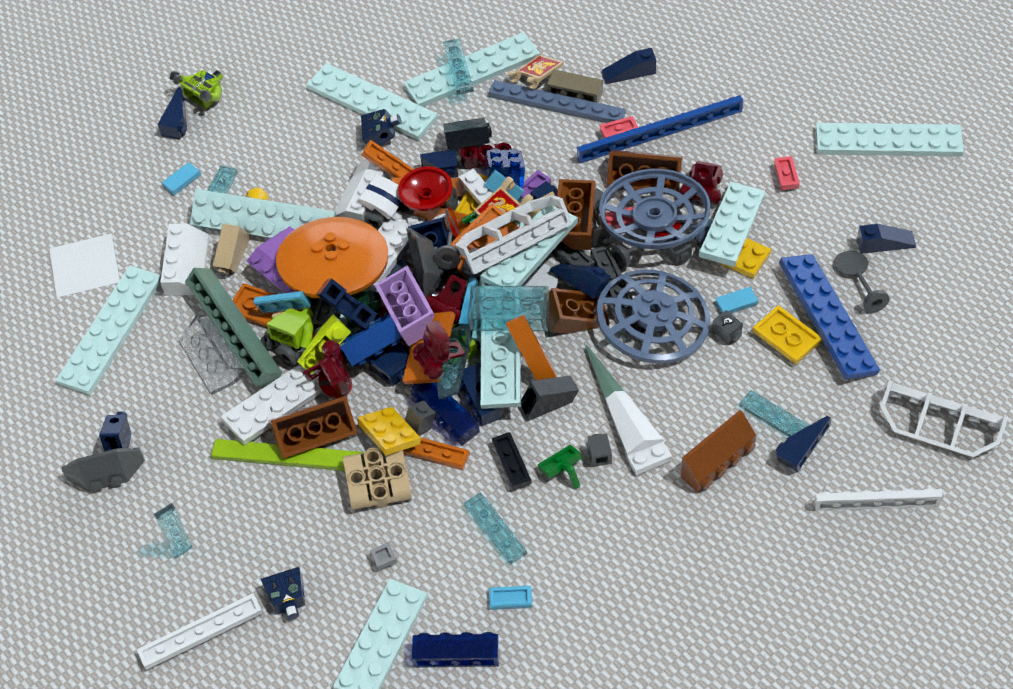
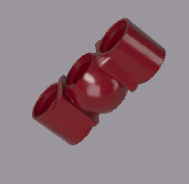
M503 142L494 144V147L491 145H483L478 149L477 146L463 147L460 151L462 167L465 169L479 168L478 164L483 167H490L494 164L493 158L496 153L507 151L512 155L511 145Z

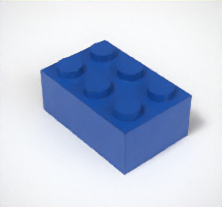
M387 313L370 323L366 329H360L346 337L341 342L340 347L352 366L355 364L360 366L367 361V357L370 355L377 356L384 351L383 348L387 345L394 346L399 343L402 335L390 313Z

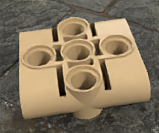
M370 448L365 453L343 456L352 510L371 506L384 508L389 503L412 499L403 450L386 455L385 464L383 462V456L385 455L377 448ZM362 459L365 461V467L362 465ZM371 459H378L375 462L370 461ZM394 473H401L399 476L393 475ZM375 476H380V477H381L380 479H377V480L373 479ZM361 480L359 483H354L353 481ZM389 488H391L392 497H390ZM368 492H370L372 500L370 501L368 497ZM378 494H384L383 497H376Z

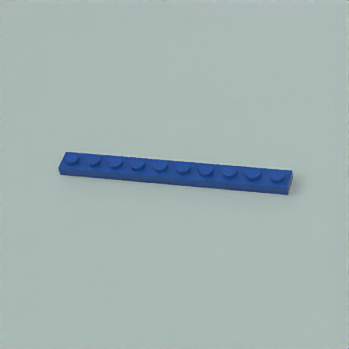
M741 95L731 97L689 112L649 123L645 126L633 128L620 134L599 139L598 141L583 144L577 147V159L581 164L609 155L611 150L621 151L740 113L743 109V98Z

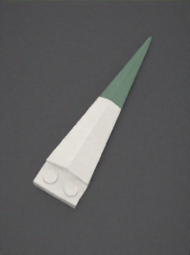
M586 345L587 355L603 392L627 461L634 473L639 475L672 461V455L663 442V438Z

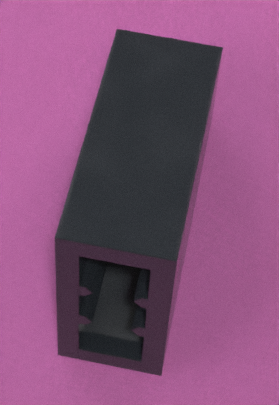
M571 376L531 381L521 399V407L518 408L525 420L530 421L572 403L579 389Z

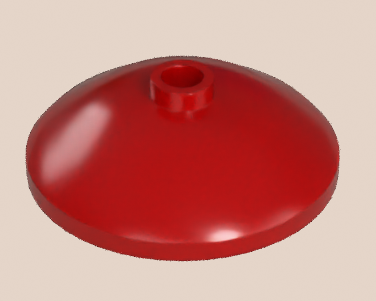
M431 166L419 167L408 172L401 179L398 187L402 203L416 211H430L439 208L448 201L453 191L450 176L444 170Z

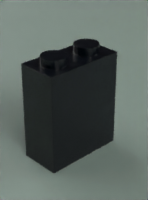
M484 117L443 124L448 150L490 143L489 138L492 137V131L489 122L486 123Z

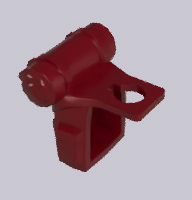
M697 161L692 165L689 177L693 178L705 189L709 196L710 206L711 204L717 205L721 200V193L717 189V185L721 183L723 178L722 166ZM683 184L679 192L684 195L691 188ZM697 193L689 199V201L702 202Z
M450 275L444 289L436 297L432 295L426 297L434 313L452 311L455 314L453 324H459L464 302L462 295L468 282L455 275ZM454 281H458L461 284V288L453 295L451 294V284Z
M433 321L426 325L423 335L424 343L417 344L412 352L414 359L423 368L424 374L432 380L442 375V364L450 359L465 355V351L457 341L450 343V338L439 321ZM449 348H456L458 351L450 353Z
M329 340L322 346L324 358L316 365L304 371L303 375L308 381H312L325 373L331 386L339 396H342L350 391L349 384L351 380L345 369L347 357L341 350L339 343ZM318 370L315 374L310 375L311 372Z

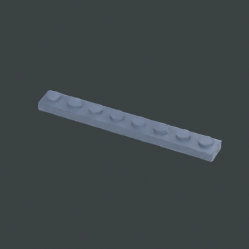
M494 80L489 91V97L605 123L623 119L626 114V109L543 90L530 89Z

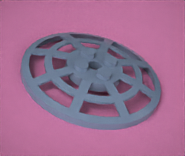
M645 169L626 174L608 186L600 200L599 214L604 228L617 240L637 248L665 249L690 241L705 228L710 217V200L705 189L693 178L683 173L667 169ZM658 178L657 187H647L635 191L629 184L641 179ZM665 179L680 182L691 189L682 195L675 190L664 188ZM621 187L628 193L621 200L618 207L607 204L611 196ZM655 193V196L644 199L640 197L643 194ZM696 193L703 202L705 209L703 213L694 214L693 207L689 201ZM663 194L671 195L677 198V200L672 202L662 196ZM633 199L636 203L633 211L624 209L626 204ZM684 204L688 215H677V208ZM605 210L616 213L620 228L612 229L608 225ZM622 215L633 217L634 223L625 226ZM703 219L702 224L695 231L687 236L682 234L689 228L693 220ZM676 221H686L684 226L678 231L672 227ZM640 228L647 231V236H641L632 231ZM666 231L671 234L664 237H654L655 232ZM627 233L633 238L645 241V243L628 239L620 234ZM673 238H677V239H678V240H674V241H671V242H665V243H653V242H659V241H666V240H670V239H673Z
M636 270L622 274L606 285L597 303V323L605 339L621 353L642 362L666 364L683 360L694 354L702 346L710 329L709 309L701 294L685 280L663 271ZM641 275H651V276H658L659 278H658V280H657V279H643V280L635 281V280L632 279L631 277L641 276ZM666 279L672 280L684 286L690 292L684 293L677 286L669 282H666ZM624 280L628 284L620 291L617 298L605 297L609 289L616 283ZM657 284L656 290L645 291L640 285ZM664 286L674 290L679 295L669 296L663 292ZM632 288L638 293L634 300L623 298ZM697 298L702 305L705 313V322L694 317V307L690 299ZM685 301L689 315L678 311L677 303ZM603 304L615 305V315L619 323L612 328H609L605 321ZM621 305L632 307V315L624 319ZM655 308V309H657L659 312H658V313H654V312H652L650 309ZM676 318L687 321L686 325L679 332L673 326ZM636 322L646 329L645 334L636 331L630 325ZM692 324L702 328L703 331L699 338L686 348L681 338L688 333ZM624 329L633 337L642 340L641 351L626 345L615 334ZM667 330L670 336L653 337L654 331ZM674 341L679 350L669 354L649 353L651 343L663 344Z

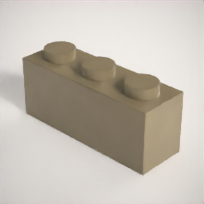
M553 69L547 83V92L599 103L603 93V80Z

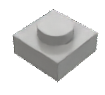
M389 542L370 550L378 570L397 563Z

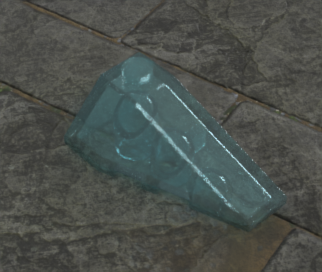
M469 324L453 328L451 331L450 343L457 341L465 351V355L450 359L443 364V373L440 376L439 382H437L439 399L456 395L459 392L471 344ZM449 348L450 353L458 351L456 348Z

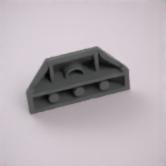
M406 228L418 285L426 298L429 295H433L441 283L440 276L443 275L442 268L434 260L435 252L438 248L433 247L430 239L411 228Z
M140 447L133 449L118 448L77 458L62 466L61 469L67 481L88 492L99 491L102 488L119 486L122 483L128 482L145 459Z

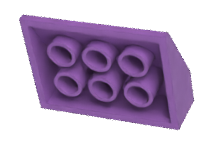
M291 226L258 246L246 260L248 264L284 293L295 291L289 288L280 278L276 266V255L282 241L294 231Z

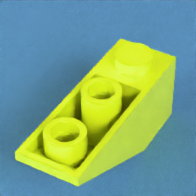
M333 314L319 329L297 362L306 370L311 368L324 358L322 346L326 341L332 340L340 345L351 331Z

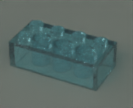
M471 285L468 310L470 331H509L506 322L524 314L532 331L548 332L550 306L548 286Z

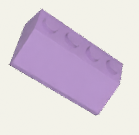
M406 266L375 284V287L400 334L408 346L423 338L426 325L432 322L435 314L409 267Z

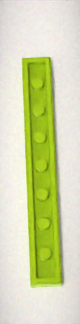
M215 439L211 457L217 460L345 471L343 456L365 452L313 448L282 458L276 444L249 442L244 445L241 441ZM362 459L363 467H365L364 459Z

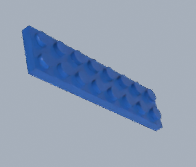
M814 255L782 257L778 262L843 378L846 380L878 375L880 368Z

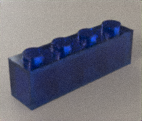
M438 382L413 384L410 387L412 401L415 404L424 401L436 412L434 417L436 424L440 429H445L454 442L457 441L463 446L480 433L479 422Z
M444 632L439 635H430L429 633L413 635V667H499V636L492 632H484L482 634H472L470 632L451 634Z

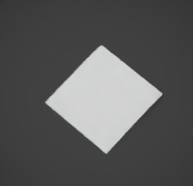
M112 234L49 248L57 297L115 284L120 281Z

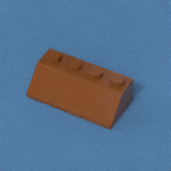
M611 150L607 187L620 177L639 170L667 169L682 173L683 156ZM658 178L641 179L629 184L634 190L657 187ZM665 179L664 188L679 192L680 182Z
M559 179L557 197L563 199L569 214L578 217V223L561 242L574 250H591L596 180Z
M340 396L268 420L282 458L358 434L346 396Z
M741 410L682 457L681 478L697 493L709 488L713 480L717 477H722L731 465H736L741 460L744 454H749L754 450L756 434Z

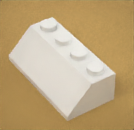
M368 160L360 163L335 209L336 217H347L366 222L364 215L368 208L360 203L358 198L375 174L390 179L391 175Z
M187 223L169 224L160 282L165 296L194 295L185 280L193 268H205L209 234Z

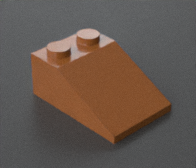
M551 288L542 301L550 332L568 334L599 328L596 316L599 297L593 299L582 291ZM603 304L604 318L607 325L609 326L610 322L608 319L605 305Z

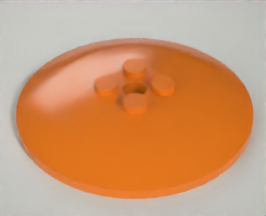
M347 217L322 218L296 228L282 241L276 255L277 271L282 281L295 292L303 291L304 295L321 299L316 293L324 282L330 278L344 287L349 295H353L371 286L383 274L388 264V246L383 235L366 222Z

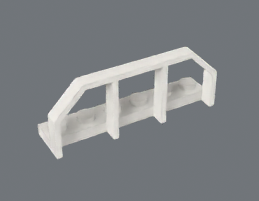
M551 195L528 201L464 234L455 244V247L461 255L465 256L472 274H476L572 224L563 199ZM553 205L559 207L533 222L530 215L527 214L533 210ZM513 220L527 224L505 236H502L501 231L498 230V228ZM484 235L497 239L469 254L467 246L472 241Z
M890 380L880 406L894 433L971 458L1000 445L1008 420L1006 416H998L969 407L967 404L963 405L934 396L929 392L925 393L905 387ZM889 394L898 399H901L902 396L909 398V402L921 405V402L925 403L915 434L896 428L885 407ZM928 408L936 411L944 409L949 411V415L960 417L951 445L919 436ZM964 416L969 417L968 420L978 424H980V421L986 422L988 427L1000 430L995 442L973 453L955 447Z

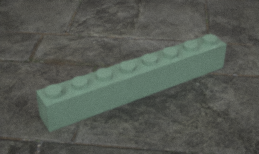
M193 268L185 280L186 284L255 386L266 387L281 377L282 371L213 271L206 268Z

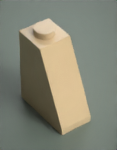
M222 224L213 266L218 269L219 273L228 275L229 272L236 273L251 237L240 226Z

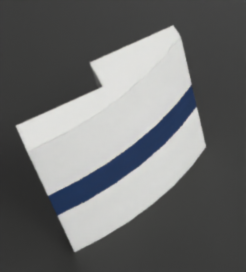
M377 174L374 175L358 198V201L370 211L376 209L388 220L402 203L398 193L399 185Z

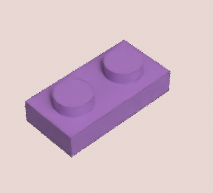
M537 170L519 186L524 189V193L519 199L530 194L531 191L545 181L551 184V178Z

